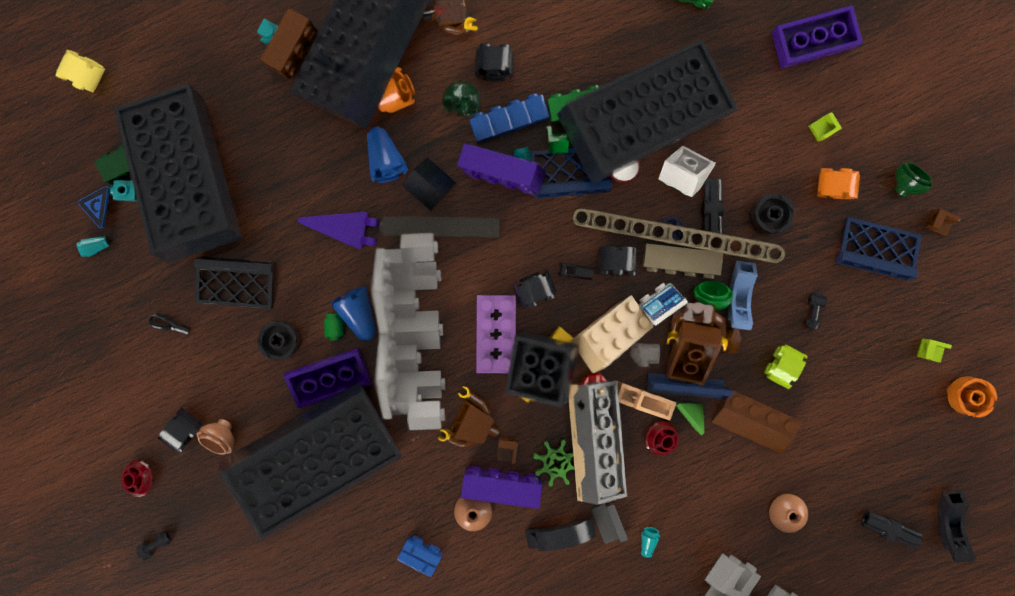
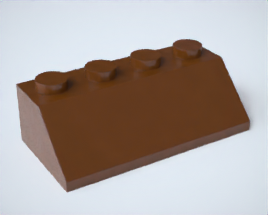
M734 390L733 397L723 396L711 420L716 425L780 454L794 440L802 423L798 419Z

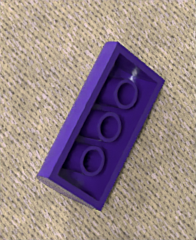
M359 348L286 372L283 376L298 409L332 398L358 382H361L363 387L371 385L369 369Z

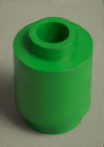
M338 313L326 314V319H324L325 337H329V341L341 340L340 336H344V321Z

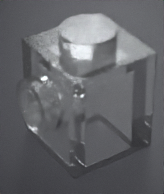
M634 343V347H631V358H634L633 362L638 363V366L650 367V363L659 364L660 344Z

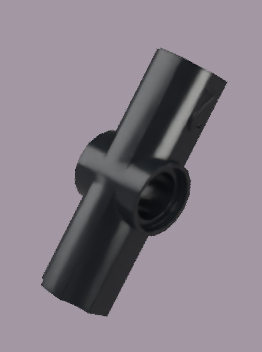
M706 179L703 188L704 200H702L701 213L702 217H704V231L722 234L721 217L724 214V202L721 200V179Z
M869 510L861 518L862 526L880 533L881 536L891 541L901 542L914 549L922 543L921 533L905 527L904 524L892 518H885Z

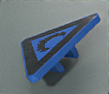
M105 186L78 201L80 207L99 228H104L106 214H108L107 206L110 204L108 201L109 186Z

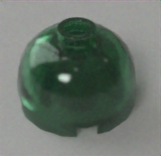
M460 80L446 87L441 106L449 114L453 111L458 112L457 116L469 117L476 114L477 110L480 109V95L476 87L467 81Z

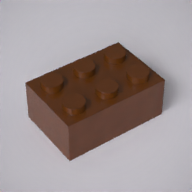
M288 8L260 61L270 70L290 80L291 76H295L297 73V65L300 60L305 58L309 43L315 40L317 29L308 18Z
M682 321L667 359V378L705 385L722 347L721 329Z

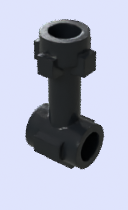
M814 293L809 295L808 305H812L810 319L805 321V324H807L806 328L818 330V327L821 326V322L818 321L820 307L824 308L827 303V297L823 296V294Z
M162 531L157 534L158 538L150 544L144 542L136 547L138 557L145 561L154 555L152 552L154 549L161 545L164 547L169 545V542L172 541V536L168 531Z

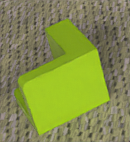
M832 112L808 126L818 142L842 129Z
M922 339L917 357L941 362L944 349H951L952 345L931 339Z

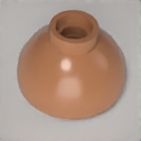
M219 419L217 423L207 424L198 430V441L202 446L214 453L221 455L229 454L234 448V437L231 432L233 426L223 419Z
M783 494L772 502L769 509V517L777 529L793 533L805 526L808 520V509L804 501L798 496ZM795 513V518L789 519L790 514Z
M460 497L454 509L455 519L465 530H481L491 520V503ZM472 511L477 514L474 518L469 516V513Z

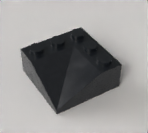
M521 331L514 337L505 393L562 408L569 400L579 345Z

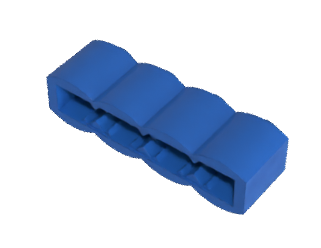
M535 93L527 96L525 101L514 100L509 102L507 107L496 106L491 108V112L487 114L479 112L472 115L473 118L469 120L477 144L548 120L550 115L543 95L538 96Z

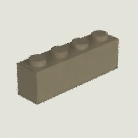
M644 244L641 267H645L648 272H658V269H663L666 274L677 275V271L684 272V276L696 277V273L703 274V278L715 279V276L721 275L723 253Z

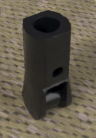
M559 263L561 269L558 275L592 280L593 267ZM568 267H574L573 275L567 274Z

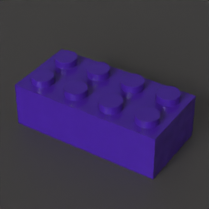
M853 5L779 25L771 32L781 69L855 49L863 43Z
M465 143L457 164L458 167L463 169L462 173L467 174L468 177L477 180L482 178L494 185H497L498 182L503 187L512 190L516 187L521 192L532 195L533 192L540 193L546 171L537 163Z
M470 465L469 468L466 467L461 498L539 509L542 481L541 478L533 473H527L525 476L519 475L517 471L503 473L500 472V469L496 468L481 470L480 466Z

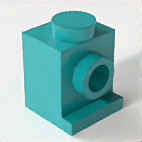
M263 19L257 31L261 36L260 41L268 45L278 26Z
M114 180V185H110V195L113 196V200L137 202L132 181Z

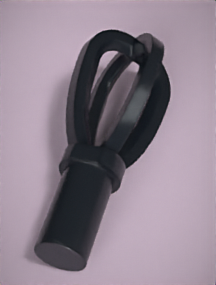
M159 313L151 314L148 321L152 327L164 330L171 329L186 335L189 334L191 329ZM153 318L163 319L170 323L171 326L157 324L153 321Z

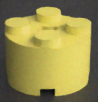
M66 50L55 75L67 81L69 79L73 81L72 85L78 89L94 92L105 68L87 57L78 56L79 53Z

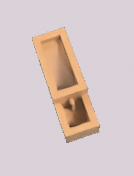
M617 382L619 403L669 421L671 420L676 402L631 385Z

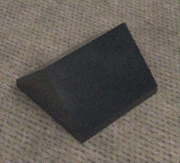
M426 158L413 169L403 187L432 211L453 188L456 182L434 162Z

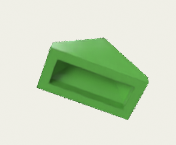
M676 401L678 410L697 433L703 435V404Z

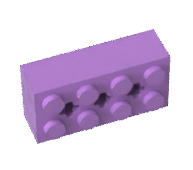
M477 295L476 373L509 372L516 331V296ZM494 309H498L502 313L498 320H494V317H491ZM494 329H499V332H502V336H498V339H494V336H491V332H494ZM494 348H498V351L502 352L501 355H498V358H494V355L490 353L494 351Z

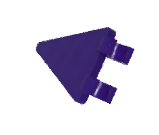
M367 212L300 217L298 222L357 249H362L363 244L376 246L377 239L364 236L366 226L379 228L380 220L368 218Z

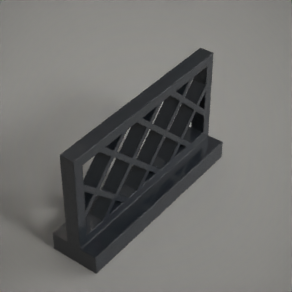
M206 256L194 258V266H196L195 303L264 309L273 308V283L276 262ZM201 270H208L213 277L206 282L201 277ZM223 271L228 272L232 277L226 284L218 276ZM241 273H246L251 278L246 285L237 278ZM261 274L269 275L268 284L264 287L256 279ZM213 279H216L222 285L217 292L209 286ZM233 280L241 287L235 294L227 286ZM253 281L261 289L255 295L247 289V286ZM204 287L212 294L209 299H201V290ZM224 288L232 296L227 301L222 300L218 295ZM242 290L250 296L247 302H242L237 297ZM263 291L268 297V304L260 303L256 296Z

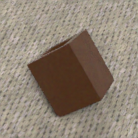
M943 209L932 210L925 228L942 236H947L953 223L960 222L961 218Z
M726 323V336L724 338L728 340V345L725 351L722 346L719 352L737 353L742 340L739 329L732 328L730 323Z
M499 437L498 461L511 462V465L516 464L518 439Z

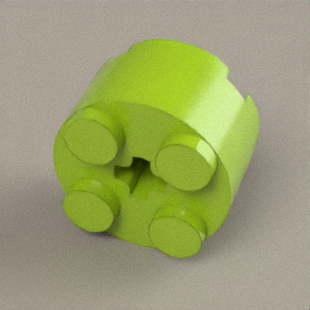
M785 344L776 348L773 354L776 358L772 364L769 363L764 373L767 374L768 379L790 389L792 385L789 383L792 380L796 382L806 364L802 360L807 359V355Z

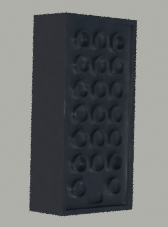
M334 0L289 92L319 110L366 129L430 0Z
M701 39L566 103L557 116L592 184H595L722 121L737 111L738 108Z
M188 83L114 108L150 254L168 264L242 239L206 105L200 94Z
M358 382L222 459L219 466V475L259 538L262 539L401 458L402 455L361 382Z

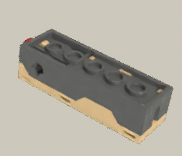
M599 372L586 373L581 383L571 384L569 395L577 501L599 505L627 497L617 381L606 380Z

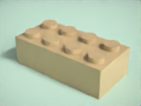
M631 295L618 302L570 342L579 345L578 353L592 373L607 367L654 326Z

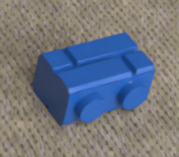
M408 536L397 560L432 577L442 557V552H440L439 547L430 544V546L424 544L423 539L418 536Z

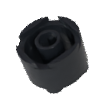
M481 43L475 52V76L479 78V75L483 76V80L492 82L505 81V77L508 76L509 79H512L514 52L510 49V45L500 44L499 46H491L488 43Z
M777 194L767 195L758 199L749 212L752 225L763 234L782 232L790 227L794 219V207L787 197ZM770 211H773V212H774V214L772 215V216H773L772 218L770 217V214H771Z
M599 247L598 275H609V272H611V276H622L623 272H625L626 276H636L637 248Z
M548 269L544 270V274H540L538 271L520 279V284L518 285L516 282L512 284L521 306H526L529 309L538 305L537 302L542 299L548 301L556 297L554 293L557 290Z
M288 321L270 322L263 326L259 332L258 348L265 357L273 360L289 358L301 346L300 332L295 325ZM278 337H281V338H282V341H281V343L278 344V343H277V340L279 339Z
M183 407L176 412L177 415L168 422L157 438L169 448L179 453L186 448L192 437L203 425L200 419Z

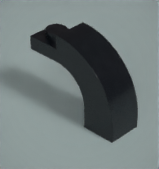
M962 490L943 491L938 504L940 537L944 549L949 550L954 563L974 562L976 558L965 532V515L969 504Z
M576 518L559 526L533 527L525 530L528 548L539 549V551L569 548L596 537L593 518Z

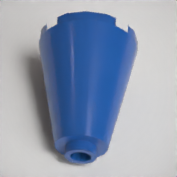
M380 127L370 129V132L367 134L372 182H375V180H378V183L389 182L398 179V174L402 172L406 174L408 171L407 164L386 130Z
M366 287L355 288L346 292V295L343 297L338 296L331 301L334 310L359 340L367 342L375 337L374 334L377 331Z

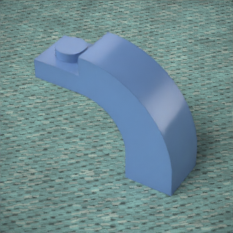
M736 261L730 282L733 299L730 305H728V320H731L732 328L752 329L751 297L758 276L756 263Z

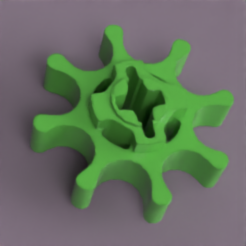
M561 439L560 446L556 449L551 448L549 442L545 440L544 445L548 448L545 455L534 453V459L543 461V467L535 470V474L539 476L543 472L549 473V486H553V480L558 476L562 477L565 484L568 485L570 482L566 477V473L569 470H575V466L570 463V459L574 456L573 451L567 453L563 450L566 443L565 439ZM554 459H557L558 461H560V465H559V466H557L556 464H554V461H553Z

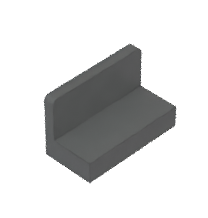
M613 501L600 504L591 509L605 544L620 539L621 543L628 540Z

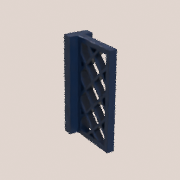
M568 148V153L549 154V150L531 152V162L535 163V157L543 156L548 160L542 166L543 169L549 163L558 168L552 176L546 172L545 175L549 180L542 184L539 194L534 192V199L610 193L612 188L610 176L595 184L588 180V176L584 180L578 181L573 176L579 169L585 174L587 173L582 167V163L578 164L572 159L576 153L574 148ZM561 154L566 158L561 166L552 160L556 155ZM568 161L577 167L572 174L563 169ZM560 171L568 176L565 182H558L555 179V176Z
M847 217L845 219L840 251L836 255L835 263L910 281L918 276L916 265L922 235ZM850 223L856 224L861 232L853 235L850 231ZM870 228L875 229L879 236L872 240L866 230ZM892 233L898 241L890 244L885 235ZM860 234H863L868 241L862 247L855 238ZM907 237L915 239L914 247L911 249L904 242V239ZM879 238L886 245V248L882 251H879L874 243ZM852 240L857 248L854 252L846 251L847 242ZM897 243H900L905 250L899 256L892 247ZM870 245L876 254L872 257L867 256L863 248ZM889 249L895 259L887 261L881 253ZM907 254L911 259L910 266L904 265L900 258Z
M651 372L647 374V392L723 399V396L733 397V390L724 387L725 380L707 378L705 385L670 379L667 378V374Z

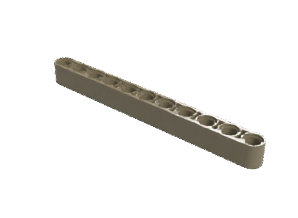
M587 208L577 209L573 215L574 223L582 227L773 263L782 261L785 256L784 249L774 243ZM579 212H585L587 214V220L585 222H580L577 220V214ZM599 215H603L606 218V224L603 226H599L595 221ZM617 219L625 221L626 225L623 229L615 227L614 223ZM638 222L643 223L645 226L644 231L641 233H637L633 229L634 225ZM656 226H661L664 229L661 236L653 234V229ZM681 230L683 233L682 238L674 240L672 238L673 231ZM699 233L702 236V240L697 244L692 243L691 237ZM714 237L721 239V244L718 247L711 246V240ZM733 241L740 242V248L736 251H732L730 248ZM754 244H758L760 247L757 254L750 253V248ZM773 248H778L779 255L776 258L770 257V251Z

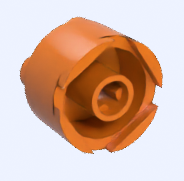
M399 67L396 68L378 104L382 112L393 113L413 104L415 99L412 100V95L415 94L413 84L407 74L403 75L400 72L402 69Z
M821 168L817 196L823 198L829 196L833 199H858L859 171H852V169L841 168L840 171H833V169Z
M960 377L947 388L948 401L951 407L956 412L968 416L983 417L988 415L994 409V402L997 401V393L993 385L980 378Z

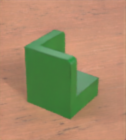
M547 126L549 154L568 153L569 140L566 132L552 133L551 126Z

